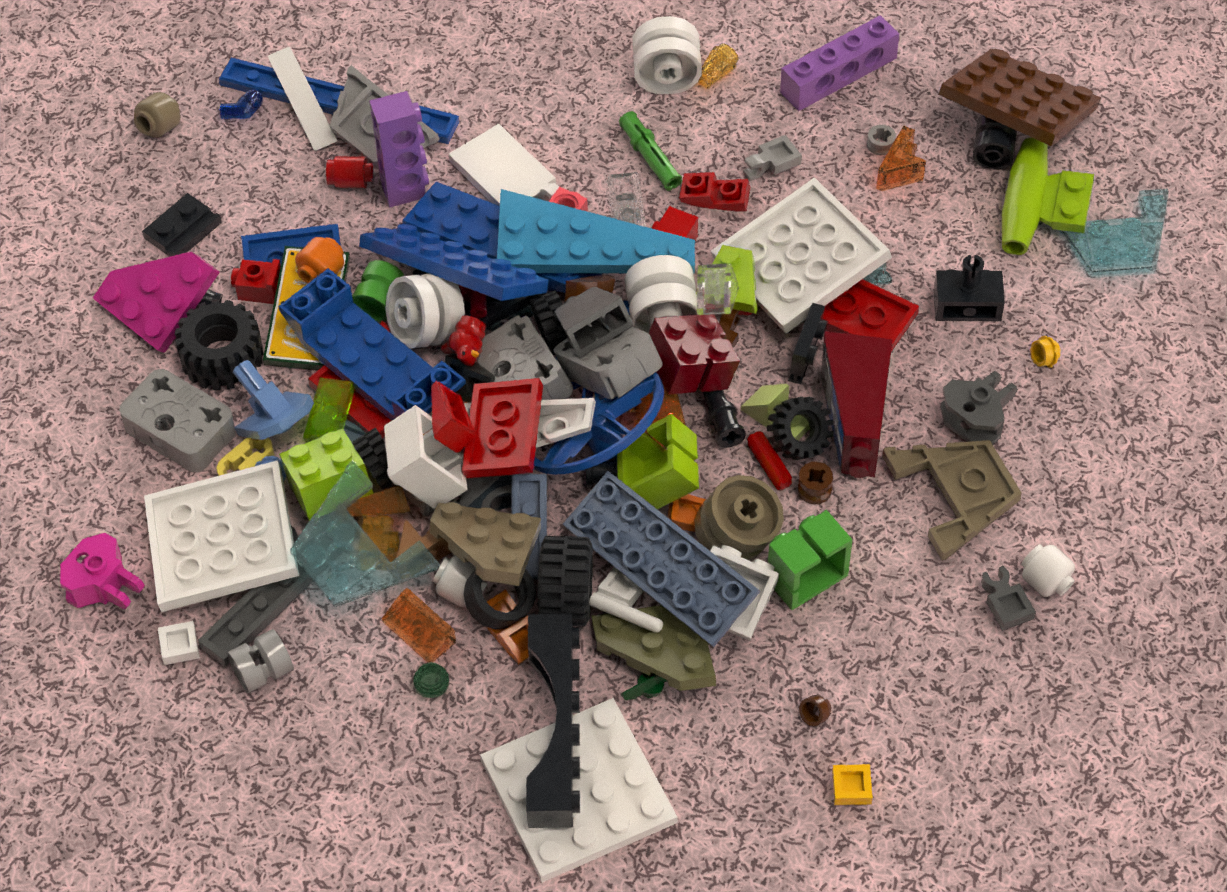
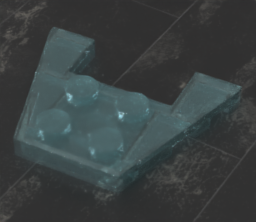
M1168 189L1139 191L1138 202L1142 217L1087 221L1085 233L1058 231L1060 234L1065 235L1071 244V250L1090 278L1154 274L1158 262L1169 191Z
M354 461L347 465L337 484H334L320 509L313 515L290 549V554L334 607L434 572L440 567L438 561L420 540L392 562H389L349 514L346 508L373 488L372 482Z

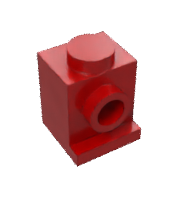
M242 259L240 268H233L231 274V286L235 287L238 300L274 304L281 268L280 260L273 259L272 263Z

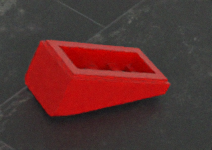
M435 381L431 386L433 435L435 440L458 453L475 437V432L461 396L442 383Z

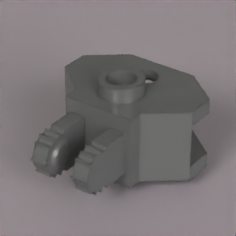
M993 371L983 380L979 377L975 381L951 380L943 387L944 401L940 405L944 425L966 442L990 440L992 445H994L1002 435L1005 419L1002 408L1016 395L1017 386L1011 382L1000 392L996 391L995 388L1002 378L1001 374L997 371ZM965 421L971 428L965 429L960 424Z

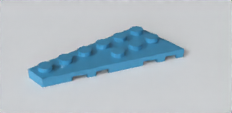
M501 189L497 259L508 260L513 267L533 269L536 273H627L634 264L645 258L671 255L686 260L691 265L693 274H695V240Z

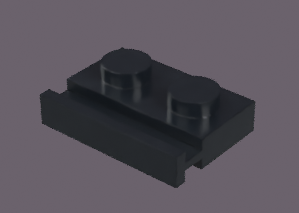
M187 193L147 226L142 233L144 239L165 254L168 253L171 256H175L191 250L219 226L222 220L218 213L214 214L208 206Z
M812 302L793 352L789 382L802 384L808 365L813 366L819 348L816 346L818 339L823 340L828 321L823 320L825 306Z

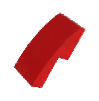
M715 172L684 173L679 198L683 203L700 208L735 212L747 211L751 186L748 179L717 180Z

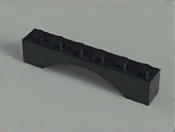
M572 613L528 614L529 664L538 672L550 690L557 711L555 729L549 747L539 764L526 777L528 828L573 827V813H580V790L573 791V779H580V757H573V746H580V724H573V713H580V691H573V681H580V659H573V649H580L579 627L572 626Z

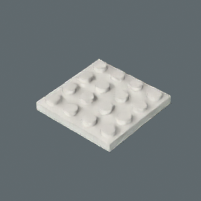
M816 178L811 179L711 250L714 259L722 245L752 250L755 261L756 302L785 333H788L806 320L812 302L823 306L827 305L892 258L890 250Z
M278 460L144 495L157 604L161 612L299 576L283 476Z
M614 698L573 715V724H580V746H573V757H580V779H573V791L580 790V813H573V827L528 828L526 777L539 764L549 747L555 723L480 754L481 762L541 882L561 875L678 822V817Z

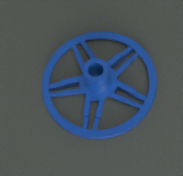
M657 372L644 379L621 397L616 396L613 399H607L595 392L594 399L596 403L591 431L555 442L543 461L535 457L533 469L545 474H569L591 468L617 457L618 453L626 449L647 430L661 408L664 398V386ZM571 382L573 385V390L581 386L575 382ZM583 387L582 398H592L593 392ZM653 392V399L649 410L631 431L615 420L618 416L642 402L641 398ZM586 443L594 454L586 459L564 464L568 458L573 459Z

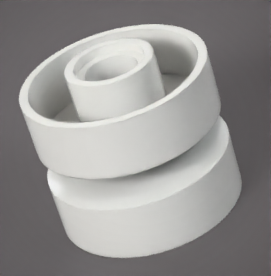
M671 255L652 256L637 262L627 271L625 287L629 303V313L634 323L632 327L649 333L654 318L701 314L693 269L686 260Z

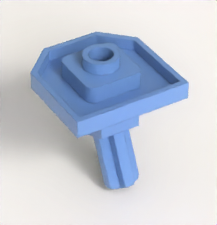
M250 361L241 362L233 370L234 375L251 395L248 401L255 412L234 427L238 436L263 440L276 434H282L310 413L314 402L309 394L288 391L282 394L272 381L268 384Z

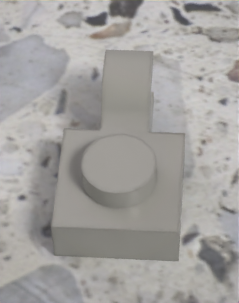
M784 135L759 145L758 154L751 155L745 159V163L749 168L743 170V173L749 181L761 177L768 169L775 175L800 165L802 155L789 138Z

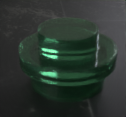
M432 662L420 666L413 677L415 690L426 698L441 696L447 691L450 683L449 674L446 669Z

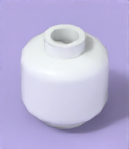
M1039 544L1021 563L1024 567L1023 579L1043 597H1049L1055 593L1062 596L1075 582L1071 577L1075 570V564L1055 545L1043 547Z
M456 555L451 559L445 557L432 581L437 584L436 593L459 607H465L463 595L465 583L476 567L470 562L463 563ZM484 581L481 583L482 593L488 584Z

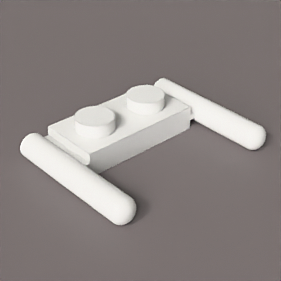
M615 567L599 585L597 593L594 592L589 600L590 606L654 633L660 632L663 627L661 619L632 608V605L643 593V590Z

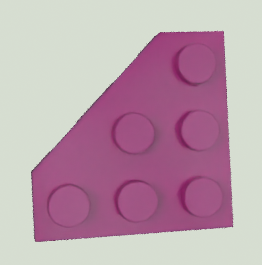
M187 252L110 271L93 296V299L156 350L165 353L175 339V330L179 328L178 322L180 319L187 318L186 312L191 308L195 309L220 271L198 254Z

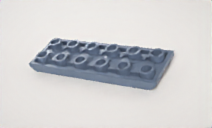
M609 471L605 473L563 523L575 536L589 537L593 550L713 647H715L735 620L761 592Z

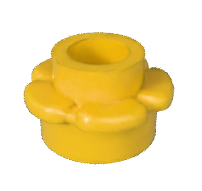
M1044 335L1032 343L1030 353L1035 365L1052 368L1060 358L1061 350L1056 341Z

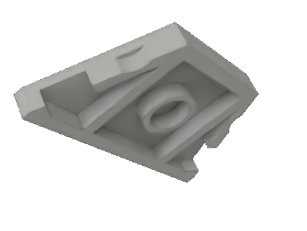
M351 65L347 70L348 78L344 91H340L337 101L338 108L333 113L330 128L338 137L363 157H367V160L373 163L374 166L378 167L369 101L389 95ZM422 121L417 122V124H420L425 142L420 144L423 148L440 140L438 134Z

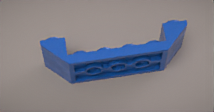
M329 268L278 306L279 311L305 349L391 421L415 405L427 414L432 412L431 386L435 381L442 383L454 392L466 384V380L443 361L435 367L430 366L353 303L351 286Z

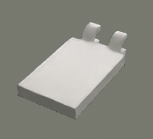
M500 124L449 153V161L491 203L499 206L501 189L549 201L559 188L556 185V177Z

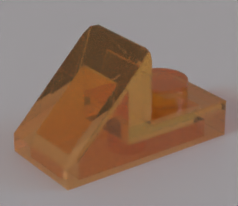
M906 126L902 127L878 169L877 190L885 191L923 181L926 161L915 156L917 144L914 143L915 129Z

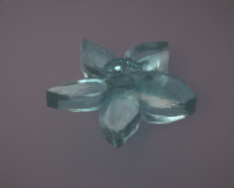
M886 263L863 278V280H867L876 286L878 283L883 285L892 283V277L886 271Z

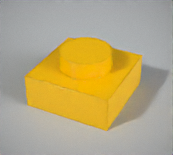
M870 764L833 765L834 805H872Z

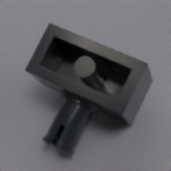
M971 255L966 256L963 259L962 270H936L933 289L935 321H1002L1005 304L1002 271L983 270L984 261L978 255H974L973 264H971Z

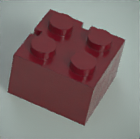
M714 313L654 318L648 334H650L663 362L662 367L656 372L662 380L668 395L694 393L698 385L701 392L728 390L740 359L728 339L724 340L726 334Z

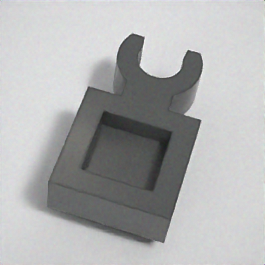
M1004 566L999 567L998 577L1000 581L990 579L987 572L982 574V587L985 591L991 593L987 596L986 603L1002 631L1035 618L1036 611L1022 586L1017 584L1010 587V574Z

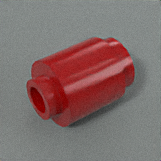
M335 156L334 159L327 160L326 181L328 185H334L335 188H367V182H373V163H368L367 157Z

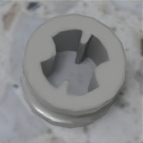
M887 125L872 127L868 132L867 148L869 151L879 156L890 154L895 148V131ZM883 138V141L887 140V142H880V139L876 141V139Z

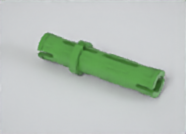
M634 111L623 114L619 119V125L631 139L630 144L632 148L641 153L664 185L665 190L670 191L677 188L682 183V176L678 174L667 156L655 142L653 132L644 127Z

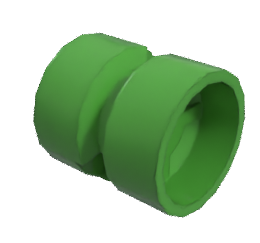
M382 260L369 262L361 276V283L357 285L352 295L353 303L379 323L387 321L385 308L389 286L396 278L405 275L397 266Z

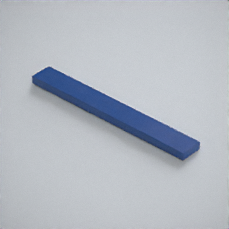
M231 57L219 77L220 86L290 103L274 69L271 67ZM306 77L322 111L333 115L338 108L337 101L340 91H344L345 86ZM419 106L422 122L438 134L440 138L438 142L449 144L460 122L459 116Z

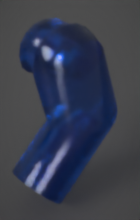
M255 89L248 90L236 103H221V119H247L252 117L263 103L261 92Z

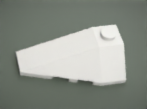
M595 399L542 400L536 448L591 431ZM464 403L469 416L471 403Z

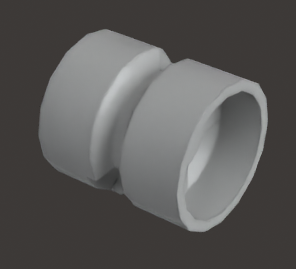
M274 629L256 637L252 646L244 643L227 652L230 664L242 687L248 694L266 685L268 677L276 680L294 670L291 658ZM259 658L261 664L256 666L254 661Z

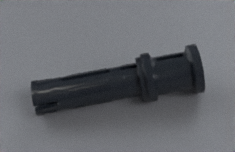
M724 390L703 392L709 407L707 413L708 421L711 425H714L717 432L715 436L717 444L720 447L728 448L741 443L745 439L746 431L738 423L736 418L737 409L733 403L727 400Z

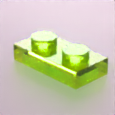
M320 378L313 401L314 404L303 435L306 443L320 438L328 432L344 429L355 391V386L351 381Z

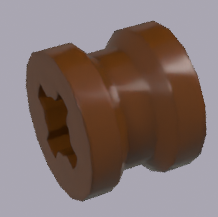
M810 462L801 468L799 472L798 494L802 500L815 505L822 504L830 498L833 483L831 468L821 462Z

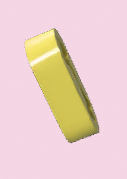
M268 437L263 440L244 439L218 462V476L227 474L229 469L235 471L237 469L243 470L254 467L264 457L274 456L270 438ZM256 448L258 450H261L262 448H264V452L260 453L256 451L252 453V449Z

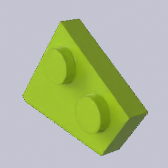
M722 245L696 292L698 301L756 314L758 307L755 297V261L752 250Z

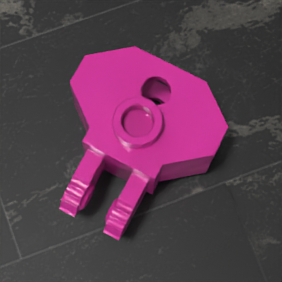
M107 533L82 539L60 564V585L66 590V601L76 608L98 602L104 605L111 602L122 609H126L131 601L125 593L119 591L122 585L136 593H140L145 586L139 577L124 569L117 540ZM86 555L82 563L77 562L80 556Z

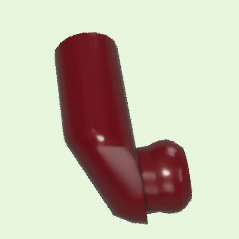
M458 285L463 300L470 303L471 316L477 319L485 317L487 314L486 295Z

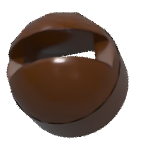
M812 695L800 703L799 713L807 725L818 726L831 715V704L828 699L821 695Z

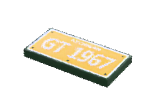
M285 246L263 362L264 365L318 371L324 364L305 349L279 311V305L308 284L299 277L295 263L296 255L303 247ZM344 252V266L337 274L345 282L350 262L349 252Z

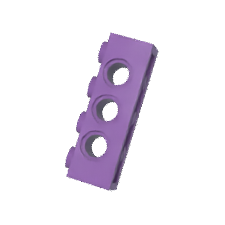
M881 15L782 67L780 93L798 111L810 106L897 59L899 33Z
M407 91L370 100L380 182L389 207H394L420 200L426 193L425 185H429V178L425 166H422L427 164L424 148L420 145L425 140L420 124H417V122L422 121L419 105L417 102H411Z

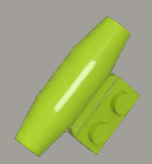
M1032 137L1025 139L1009 174L1001 214L1002 249L1009 254H1025L1039 221L1049 225L1054 230L1085 233L1094 174L1062 170L1061 173L1048 176L1047 144Z

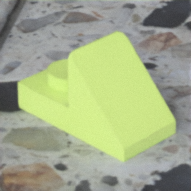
M789 385L761 386L741 406V410L767 428V425L773 424L772 421L768 420L770 414L776 413L773 410L774 407L789 399ZM797 415L791 421V432L794 438L799 441L810 427L805 417Z

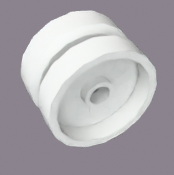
M669 16L648 20L637 28L632 37L634 77L640 87L655 94H677L687 91L698 82L702 75L699 33L694 25L685 19Z
M430 273L421 276L398 277L390 284L386 295L385 310L391 334L410 349L446 343L449 336L455 332L456 323L465 315L463 297L458 284Z

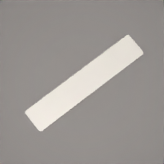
M286 47L270 54L268 59L313 149L317 151L337 142L291 48Z

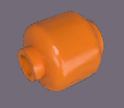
M315 237L311 239L297 253L295 258L299 277L304 282L309 283L328 268L337 275L344 266L342 247L329 237Z

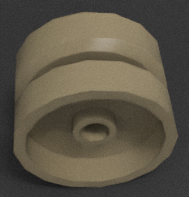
M736 475L722 481L699 507L694 519L695 534L699 543L709 551H711L713 545L718 548H722V545L730 546L740 551L742 558L752 562L780 533L784 522L783 506L777 494L765 482L753 476Z

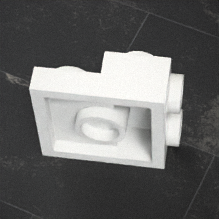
M713 545L711 552L761 591L728 630V632L750 641L777 584L779 573L774 571L775 567L763 560L755 559L753 563L742 558V553L730 546L722 545V548H718Z

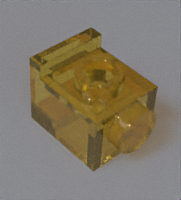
M387 515L363 517L359 545L362 570L397 571L395 552L399 550V531L393 530L394 520L392 517Z

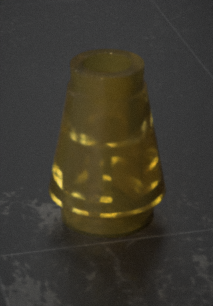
M725 43L714 46L702 65V75L698 83L708 89L737 67L736 63L739 61L735 50Z

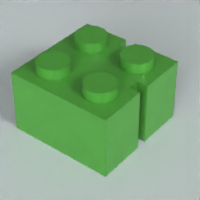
M827 510L817 516L811 515L799 525L798 531L794 529L789 533H781L769 544L768 562L775 567L774 571L779 573L774 590L791 610L843 580L849 574L853 539Z

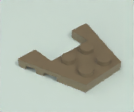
M990 440L946 443V447L927 448L926 445H913L912 449L896 450V447H887L882 451V458L895 480L929 469L957 519L932 527L928 531V538L942 561L949 558L1021 499L1022 492Z

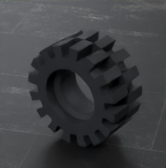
M552 291L530 300V304L541 337L552 354L555 355L554 348L565 340L567 336L555 313L556 308L563 305V303L560 301L557 292Z
M802 396L781 402L782 404L774 407L773 410L776 413L770 414L768 420L772 421L773 424L767 425V432L773 431V436L768 437L770 443H777L773 449L777 453L783 452L782 457L786 459L792 458V460L811 458L823 453L824 450L822 448L829 447L831 442L826 439L833 437L834 431L828 430V426L834 425L833 419L826 420L825 416L831 413L828 408L821 410L823 405L821 401L813 402L814 398H803ZM797 415L805 417L810 427L809 437L803 442L796 440L791 432V421Z
M376 428L352 442L385 495L400 486L395 485L387 474L388 464L385 441Z

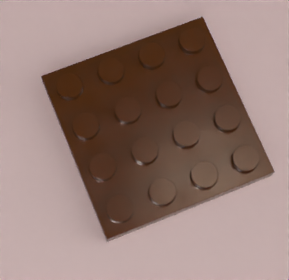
M990 49L943 82L938 94L1049 146H1053L1098 108L1101 97L1094 95L1090 89L1065 82L1063 77L1040 71L1033 63L1027 61L1020 62L1011 58L1006 51L1000 49Z

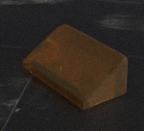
M409 588L404 589L382 617V622L428 664H432L456 643L454 629Z

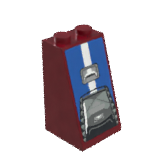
M825 331L821 380L827 408L831 413L829 418L830 420L833 419L834 425H831V428L834 431L833 437L840 471L843 474H850L856 478H864L866 476L875 478L893 339Z

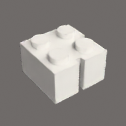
M415 405L384 426L388 464L387 474L395 485H400L412 493L417 500L423 501L435 509L438 502L447 503L467 490L466 477L462 472L463 465L461 464L464 459L463 449L456 453L435 440L433 430H430L432 429V417Z

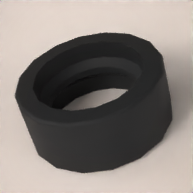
M476 569L465 583L463 595L466 608L476 621L492 629L509 628L523 619L534 605L536 590L534 580L527 569H525L520 585H513L517 591L518 604L512 611L507 613L495 610L486 602L481 589L483 580L476 574Z

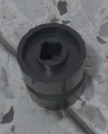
M980 115L973 147L974 161L983 168L995 170L1010 166L1014 159L1015 141L1018 131L984 115Z

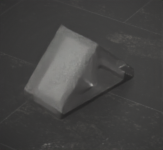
M731 263L698 265L697 315L731 314L739 290L738 281Z

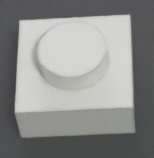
M193 621L158 628L164 665L200 658Z

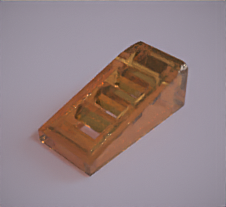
M397 485L334 507L333 512L335 516L353 517L406 513L410 511L403 488Z

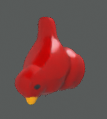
M462 316L455 325V332L442 345L441 351L445 354L456 353L461 363L466 366H473L482 352V340L485 337L486 325L475 317Z

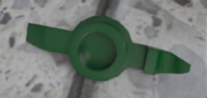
M643 673L638 679V684L622 692L621 696L624 700H633L641 695L647 698L656 697L662 692L664 683L668 682V680L654 673L651 676Z

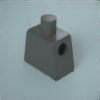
M592 287L578 296L568 298L565 304L555 310L559 322L579 358L634 326L622 298L598 287Z

